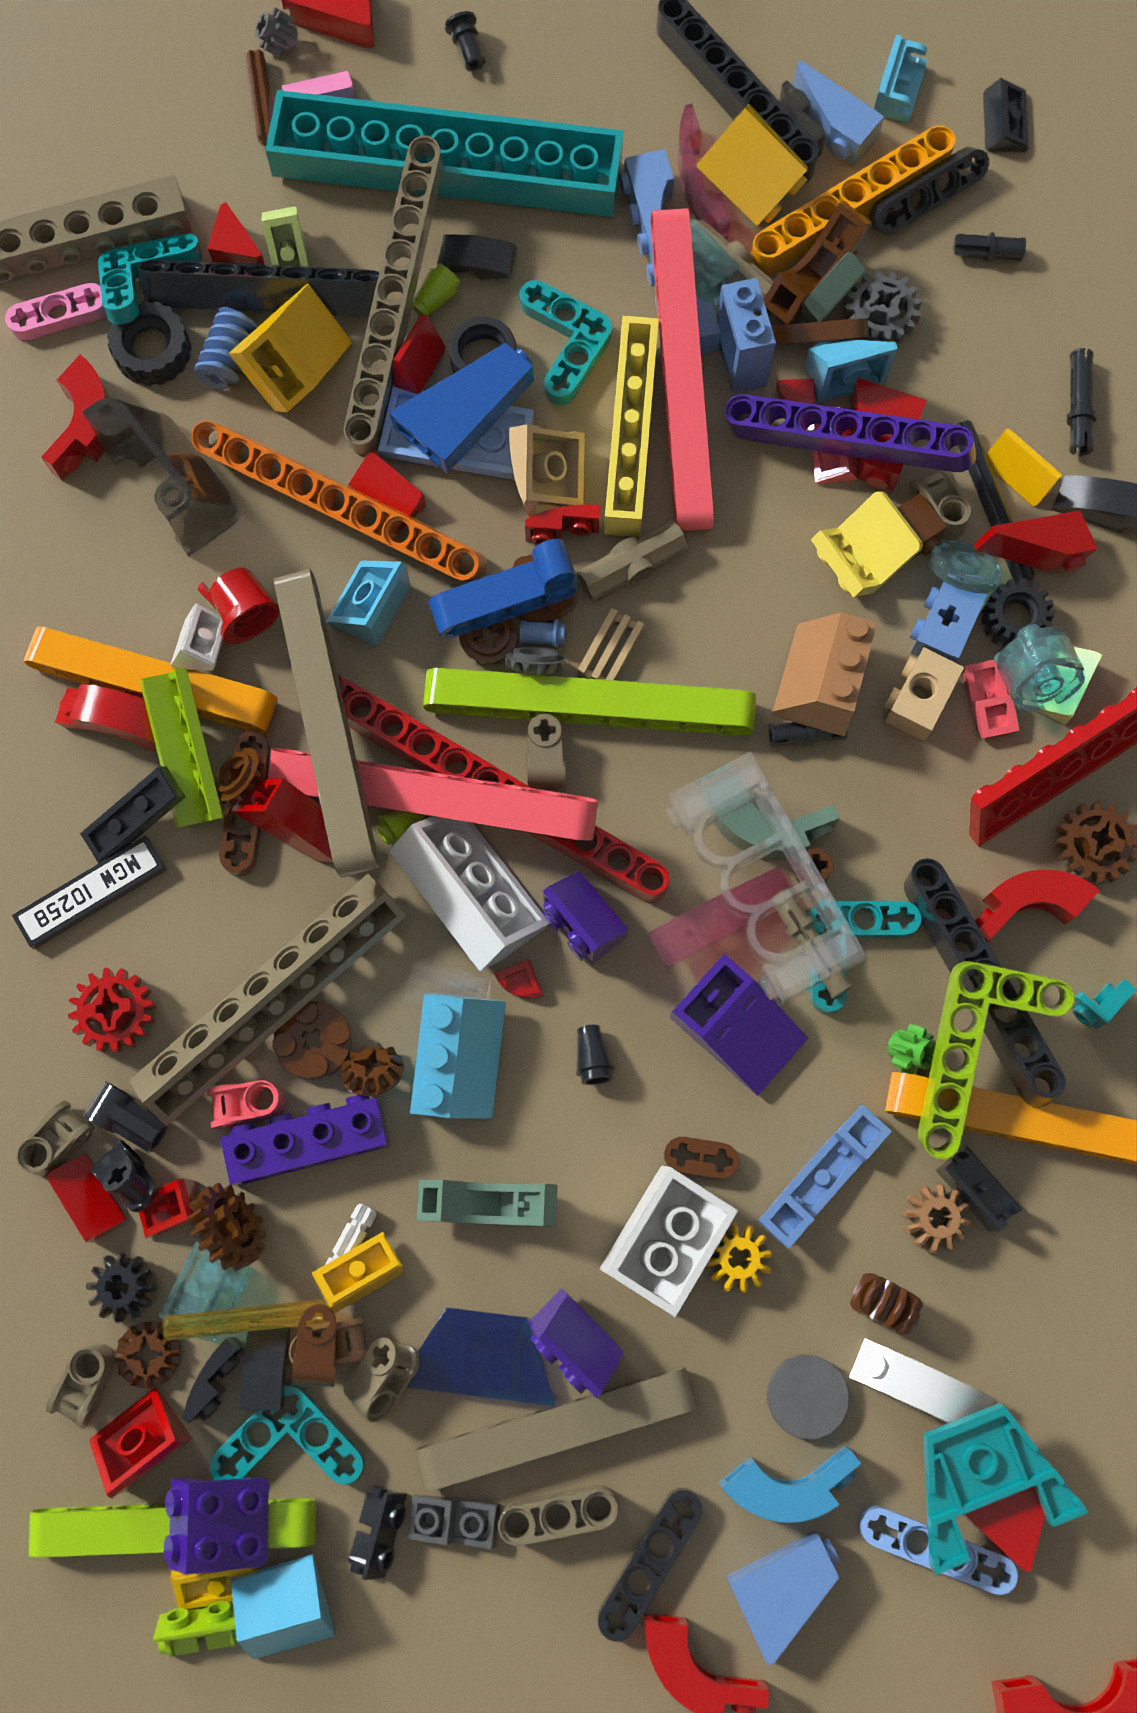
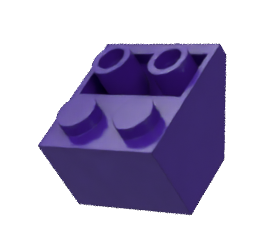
M580 871L543 890L544 904L542 908L545 911L543 916L555 931L561 928L564 930L569 940L567 945L580 961L586 957L593 965L628 936L629 929Z
M563 1288L528 1322V1325L534 1332L530 1339L535 1344L536 1349L552 1365L557 1359L562 1363L558 1368L565 1374L564 1377L579 1393L582 1394L588 1389L597 1398L603 1392L625 1353L619 1345Z

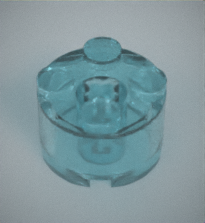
M1036 624L1027 625L1018 632L1016 639L994 657V662L1016 707L1024 711L1045 709L1043 703L1053 699L1059 704L1073 696L1085 681L1083 664L1068 634L1059 628H1039Z

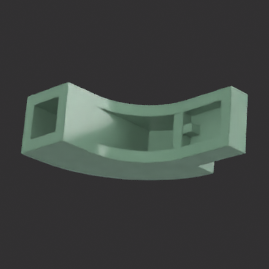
M740 776L704 789L702 796L707 813L717 830L739 849L763 858L788 859L805 855L811 846L808 837H811L812 841H817L833 833L832 828H835L840 819L835 805L792 820H778L768 817L753 805Z
M419 1180L416 1221L556 1227L558 1185Z

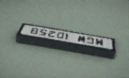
M144 836L16 912L12 917L29 947L36 949L167 869L150 840Z

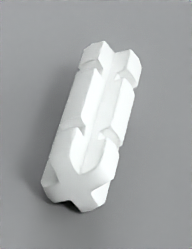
M360 1203L356 1206L351 1215V1218H353L351 1224H346L332 1251L335 1254L333 1258H328L326 1264L362 1244L367 1235L365 1231L367 1226L371 1227L377 1216V1212L374 1209Z

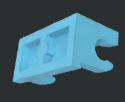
M896 34L874 110L886 118L909 124L928 62L921 57H914L910 53L926 55L927 47L921 43L903 39V36Z

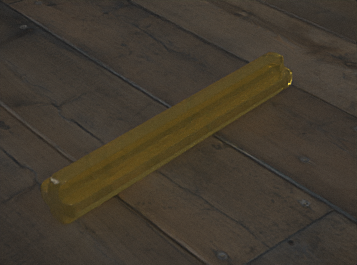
M319 1299L170 1315L163 1318L162 1331L165 1340L169 1341L294 1327L299 1325L300 1317L308 1307L315 1304L325 1305V1303ZM315 1313L313 1320L306 1321V1325L324 1323L323 1313Z

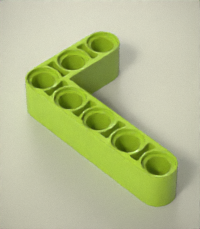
M963 961L952 969L918 1128L919 1143L932 1157L937 1159L950 1158L960 1147L989 1003L1049 1016H1061L1066 1014L1074 1004L1073 990L1066 982L973 961ZM976 969L980 975L979 986L972 991H967L962 984L963 975L968 970ZM1015 977L1019 981L1020 991L1016 997L1007 999L1002 992V987L1007 979ZM1056 986L1060 993L1059 1001L1055 1006L1047 1007L1043 1001V994L1048 987ZM968 1009L972 1014L971 1025L964 1030H958L954 1025V1017L958 1011ZM953 1049H961L964 1053L963 1064L959 1068L949 1069L946 1065L947 1054ZM945 1089H954L956 1093L955 1103L951 1107L940 1108L937 1103L939 1094ZM939 1128L946 1129L948 1132L947 1142L941 1147L930 1146L929 1137L931 1133Z

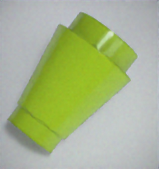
M438 264L435 269L430 268L414 297L412 309L420 316L422 314L429 316L457 294L456 288L460 285L459 279L442 264Z

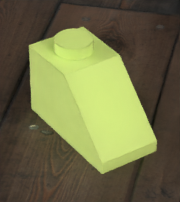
M297 207L262 212V225L272 265L309 267Z

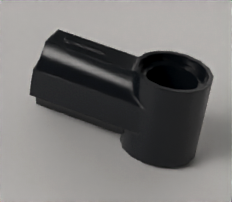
M105 1081L83 1116L108 1132H116L146 1152L151 1153L162 1141L168 1126L151 1111L135 1103V1098Z

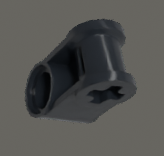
M122 1140L91 1168L94 1176L101 1182L103 1189L110 1194L119 1195L124 1205L132 1212H140L147 1208L157 1194V1184L145 1168L144 1161Z

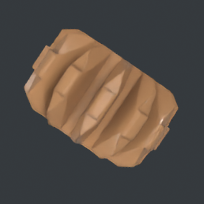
M936 1184L933 1193L927 1185L919 1187L921 1199L915 1195L907 1197L908 1203L915 1209L902 1210V1217L913 1218V1224L905 1226L904 1232L908 1234L918 1231L919 1233L913 1242L914 1245L921 1247L928 1240V1249L931 1253L938 1252L940 1243L946 1251L954 1250L952 1237L960 1242L965 1241L967 1238L965 1233L959 1229V1226L972 1225L971 1219L961 1218L960 1212L969 1209L968 1203L955 1205L959 1197V1191L956 1189L951 1190L945 1196L944 1184ZM941 1210L943 1216L939 1218L944 1219L943 1225L932 1226L929 1221L933 1220V1217H929V1212Z

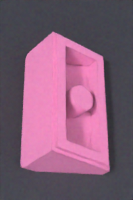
M348 71L282 86L284 91L355 99Z

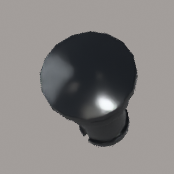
M462 11L450 16L444 24V29L448 35H451L452 42L458 45L465 69L467 71H476L483 67L482 64L486 63L477 41L478 31L475 26L477 18L473 12Z

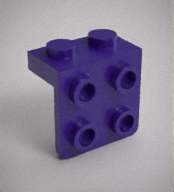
M262 1477L200 1481L191 1478L171 1479V1490L167 1492L165 1500L166 1513L170 1517L169 1535L166 1536L164 1541V1557L169 1569L189 1575L262 1567L266 1563L269 1513V1482L267 1479Z

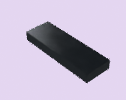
M158 766L80 834L99 864L129 846L185 799L186 796L167 766Z

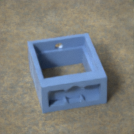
M754 278L721 285L717 321L721 331L719 349L731 392L733 394L765 387L768 381L776 341L758 279ZM759 311L761 312V315L755 316L753 312Z

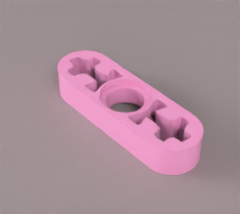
M87 283L17 303L7 310L5 322L15 338L28 341L100 320L106 316L102 304L101 288L97 284ZM95 297V305L89 307L88 299ZM76 302L79 311L75 312L71 303ZM58 305L67 307L65 315L61 318L53 319L49 317V312L53 307ZM39 312L44 319L42 322L39 321L40 318L37 315ZM27 317V325L21 327V319Z

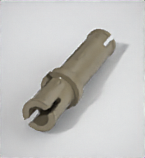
M786 888L774 895L769 902L774 906L788 928L785 931L787 936L795 939L810 965L831 994V998L833 999L853 987V984L849 982L832 952L813 926L815 923L812 915H806L792 894L791 889ZM791 912H793V914H794L795 917L797 918L798 922L800 923V925L802 926V928L804 929V931H805L806 934L808 935V937H809L808 940L806 939V937H805L804 934L802 933L801 929L799 928V926L797 925V923L795 922V920H794L793 917L791 916ZM813 946H815V948L827 964L828 968L831 971V974L828 973V971L820 961L819 957L813 950Z

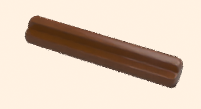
M249 50L246 53V62L258 142L261 145H266L273 114L266 60L262 50Z

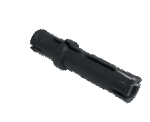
M1079 348L1070 353V411L1067 414V424L1070 426L1069 451L1075 455L1078 447V456L1088 455L1093 452V424L1096 422V411L1093 409L1094 353L1091 349H1088L1087 357H1085V348Z

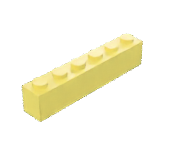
M622 317L604 535L640 537L659 318Z

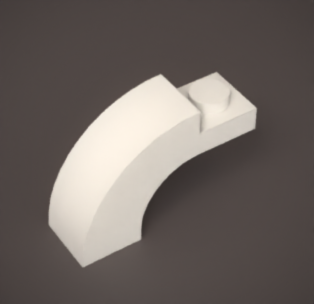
M864 1339L850 1374V1378L947 1423L992 1406L995 1399L957 1379L867 1339Z

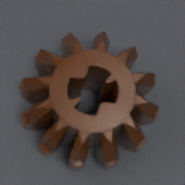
M874 1273L863 1274L860 1282H857L852 1292L853 1297L850 1305L854 1311L899 1335H909L921 1316L920 1311L923 1303L919 1297Z

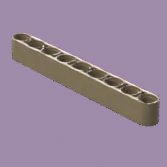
M429 136L415 138L408 147L344 423L346 439L354 452L360 455H368L371 451L375 452L379 448L394 386L393 359L404 343L442 179L443 160L438 142ZM424 156L434 157L428 163L418 162ZM416 190L426 191V193L419 198H414L410 196ZM408 224L418 225L412 232L402 231ZM402 257L410 259V262L403 267L394 265ZM392 292L403 293L399 300H386L387 296ZM384 326L395 327L394 331L388 336L378 334L379 330ZM374 361H387L386 366L382 370L374 371L370 369ZM369 394L379 396L378 401L371 406L362 404L363 399ZM362 428L371 430L367 439L362 441L354 439L355 433Z
M311 568L274 578L275 591L335 869L339 877L343 878L379 868L378 853L316 579Z

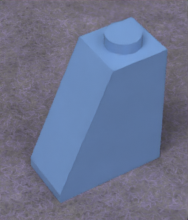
M815 1531L726 1576L767 1666L776 1662L839 1579L834 1565L840 1563L836 1551L829 1538L822 1541Z

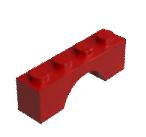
M1137 1658L1114 1662L1112 1676L1105 1690L1092 1701L1078 1705L1064 1704L1054 1700L1048 1694L1044 1685L1033 1675L991 1681L997 1713H1137Z

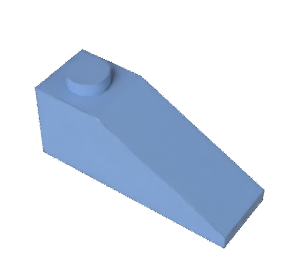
M802 60L799 61L796 65L793 89L826 148L831 150L837 158L855 166L879 138L884 116Z

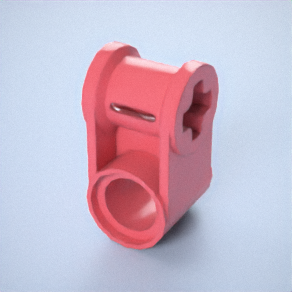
M262 1080L242 1084L219 1085L211 1087L207 1091V1095L212 1097L214 1114L211 1129L231 1128L249 1122L266 1120L280 1115L287 1104L286 1094L281 1087ZM269 1089L273 1094L272 1105L268 1109L261 1110L257 1104L259 1094Z

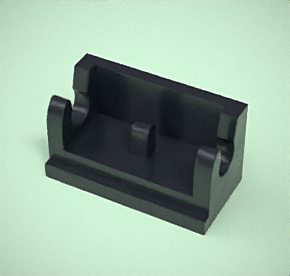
M967 1145L961 1147L936 1170L952 1190L956 1189L959 1191V1198L964 1203H968L971 1212L989 1232L1001 1231L1008 1224L1006 1221L1012 1215L1018 1214L1023 1210L1022 1206L1016 1202Z

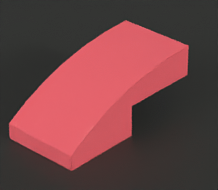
M1001 658L963 666V681L981 739L1020 731L1013 695H1008Z

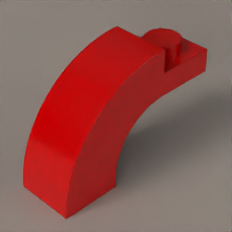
M81 354L56 379L65 396L74 404L72 420L66 430L41 456L50 472L61 481L69 473H73L78 469L85 455L97 463L105 452L113 432L114 413L110 397L93 366Z
M81 684L79 689L66 688L64 697L59 705L55 723L64 728L92 730L111 734L138 744L147 750L157 751L144 699L117 690L88 684Z
M1041 869L1023 872L1005 880L982 900L993 911L987 907L975 919V922L987 943L1015 913L1024 910L1047 912L1066 925L1076 918L1100 890L1085 879L1064 871Z
M644 1613L645 1638L653 1668L665 1689L682 1706L693 1713H724L725 1704H731V1709L740 1713H756L757 1707L768 1709L769 1689L765 1680L718 1675L703 1668L693 1658L688 1649V1623L686 1617Z

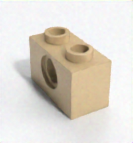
M923 647L917 659L912 656L909 657L900 675L906 678L902 689L894 687L884 707L889 709L890 712L884 722L925 742L933 730L964 667ZM912 688H923L927 691L929 698H918L913 693Z

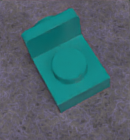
M1123 979L1114 986L1108 982L1095 995L1093 1000L1083 992H1079L1074 996V1004L1072 1006L1074 1010L1072 1013L1084 1025L1088 1027L1094 1026L1098 1029L1113 1018L1137 988L1126 979Z

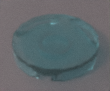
M942 541L936 547L934 546L928 558L929 567L939 578L958 589L972 593H989L994 591L1002 576L1001 568L992 556L985 553L984 557H981L975 553L976 549L973 545L960 541Z

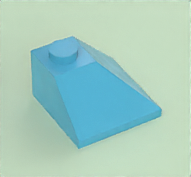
M841 339L831 342L826 340L809 348L805 369L808 377L813 378L814 394L817 402L821 403L852 394L858 377L885 385L898 350L896 342Z

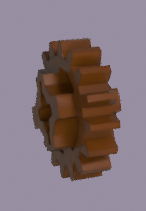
M1095 801L1090 806V810L1085 803H1082L1076 808V813L1068 812L1063 817L1066 823H1061L1055 830L1063 837L1053 842L1055 847L1063 848L1064 851L1057 857V860H1068L1070 863L1066 872L1072 873L1077 870L1080 872L1079 877L1085 880L1092 876L1095 885L1104 882L1105 876L1112 883L1120 878L1119 873L1123 875L1128 873L1132 869L1128 862L1133 863L1137 860V852L1132 850L1137 847V838H1132L1131 835L1137 829V824L1127 826L1125 821L1129 814L1127 812L1122 813L1120 816L1114 814L1116 805L1113 803L1105 810H1102L1100 801ZM1097 820L1093 826L1079 825L1084 821ZM1099 833L1098 845L1102 848L1096 852L1097 841L1094 839V837ZM1102 859L1107 861L1116 860L1111 865L1098 866Z
M216 1183L212 1187L209 1186L195 1196L196 1200L189 1204V1208L194 1213L189 1215L187 1220L195 1225V1230L190 1233L192 1237L200 1238L201 1243L198 1247L200 1252L207 1249L210 1252L209 1261L211 1263L219 1259L223 1270H227L232 1266L235 1272L260 1258L259 1253L265 1250V1245L260 1240L266 1237V1232L259 1229V1224L263 1222V1219L253 1214L256 1207L254 1203L247 1205L245 1203V1193L240 1192L235 1195L233 1186L230 1184L223 1188L221 1183Z

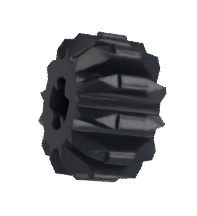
M120 1252L117 1260L112 1255L105 1256L103 1258L105 1269L94 1266L91 1270L92 1274L98 1278V1282H89L85 1286L87 1290L97 1291V1295L88 1301L89 1305L97 1306L103 1303L99 1310V1317L107 1318L113 1313L115 1323L124 1322L126 1314L131 1319L139 1318L140 1309L138 1305L150 1308L153 1304L151 1299L145 1296V1293L157 1291L158 1288L156 1284H147L146 1279L155 1274L154 1269L147 1268L141 1271L145 1258L136 1256L131 1261L129 1252ZM116 1282L128 1283V1292L115 1291Z

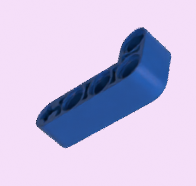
M562 539L547 540L532 550L533 561L433 596L428 604L440 637L443 639L455 638L573 596L578 589L577 575L564 541Z

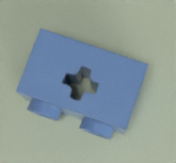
M948 577L944 579L940 589L933 586L924 604V607L930 609L925 620L918 618L909 637L915 640L910 653L919 656L924 647L956 663L987 594ZM943 619L949 621L947 626L941 624Z

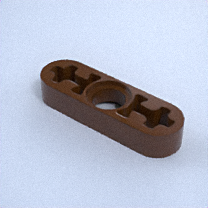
M868 318L771 326L776 341L775 345L869 337Z

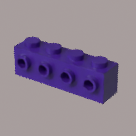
M355 1095L346 1098L347 1105L331 1109L330 1103L320 1104L308 1108V1115L293 1119L292 1113H287L269 1118L270 1125L254 1129V1124L248 1123L230 1128L231 1135L220 1137L230 1185L241 1186L391 1147L380 1101L376 1097L370 1099L369 1096Z

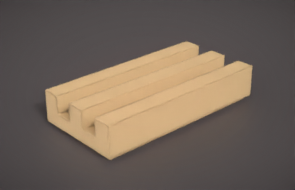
M611 608L581 662L578 674L587 679L615 681L643 631L644 623L640 621L636 623L631 620L630 616L626 614L622 616L618 614L617 610ZM614 622L619 624L594 671H590L589 668ZM626 628L631 630L632 632L607 678L602 677L601 674Z

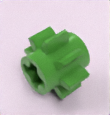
M909 1024L907 1031L900 1029L894 1032L888 1043V1054L893 1058L891 1064L898 1066L899 1071L916 1075L918 1068L923 1070L929 1069L932 1065L936 1045L932 1041L934 1035L927 1033L926 1028L914 1024Z

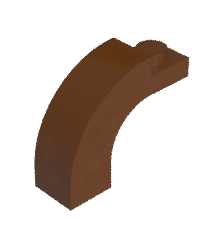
M846 202L839 203L807 254L794 267L777 275L763 299L765 307L787 325L801 319L802 305L805 299L847 252L850 251L856 256L858 253L856 248L872 222Z

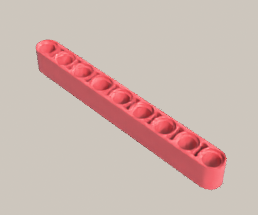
M689 209L651 211V237L674 523L678 524L682 531L713 529V499Z
M279 748L271 749L268 779L284 778L304 794L319 797L310 752ZM357 760L366 804L370 806L568 839L593 840L598 808L597 799Z

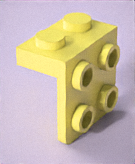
M882 491L872 494L838 528L820 530L811 539L817 548L818 557L832 568L838 576V583L846 593L851 594L853 598L877 591L921 551L923 547L921 539L887 494Z

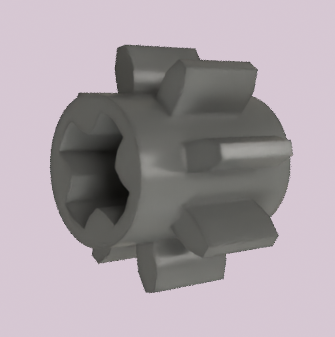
M275 7L272 10V14L263 12L255 28V36L261 39L259 47L277 57H280L281 50L290 52L298 36L297 27L291 25L294 17Z

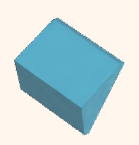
M361 560L326 622L377 648L411 587L407 567L402 562Z
M313 1554L232 1577L231 1587L237 1642L253 1660L335 1636L334 1625Z

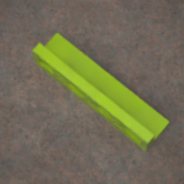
M186 667L175 669L167 674L142 678L139 681L160 765L167 766L186 796L185 799L171 809L176 828L223 818Z

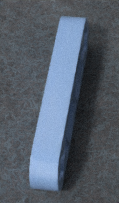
M874 1505L862 1511L858 1521V1528L862 1537L869 1544L931 1569L929 1564V1546L923 1553L913 1554L908 1550L906 1544L908 1535L914 1530H922L928 1536L927 1524L882 1506ZM879 1515H884L883 1522L896 1530L899 1528L898 1522H904L898 1532L897 1547L892 1546V1543L895 1541L892 1535L879 1532L877 1538L873 1537V1530L868 1527V1522L870 1520L877 1521ZM966 1539L963 1540L971 1561L967 1562L961 1569H950L942 1573L997 1595L1008 1594L1012 1591L1018 1578L1016 1566L1010 1559L999 1552ZM978 1553L983 1554L979 1561L989 1567L996 1568L998 1562H1001V1569L1006 1572L1005 1579H997L994 1585L992 1584L993 1578L985 1572L977 1570ZM976 1569V1578H972L971 1576Z

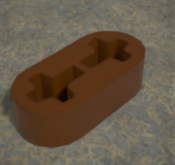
M677 1137L672 1139L664 1150L666 1165L680 1174L719 1180L732 1176L739 1166V1156L736 1150L731 1145L722 1142ZM680 1144H684L688 1153L699 1154L698 1161L686 1160L684 1166H678L677 1159L671 1157L670 1152L671 1150H677ZM719 1150L725 1151V1158L731 1159L732 1164L731 1166L724 1167L723 1172L719 1173L716 1171L715 1164L703 1162L704 1155L714 1157L717 1156Z

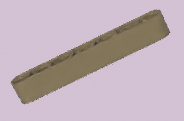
M681 1367L604 1390L597 1398L593 1394L436 1441L416 1448L415 1453L424 1488L428 1492L691 1412L698 1407L686 1367Z

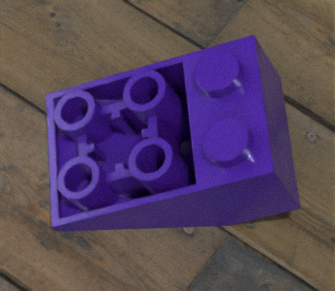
M723 954L670 1015L672 1021L756 1096L764 1090L809 1039L762 987L726 954Z

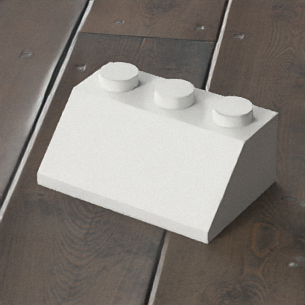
M661 1165L599 1269L676 1317L738 1210L673 1168Z

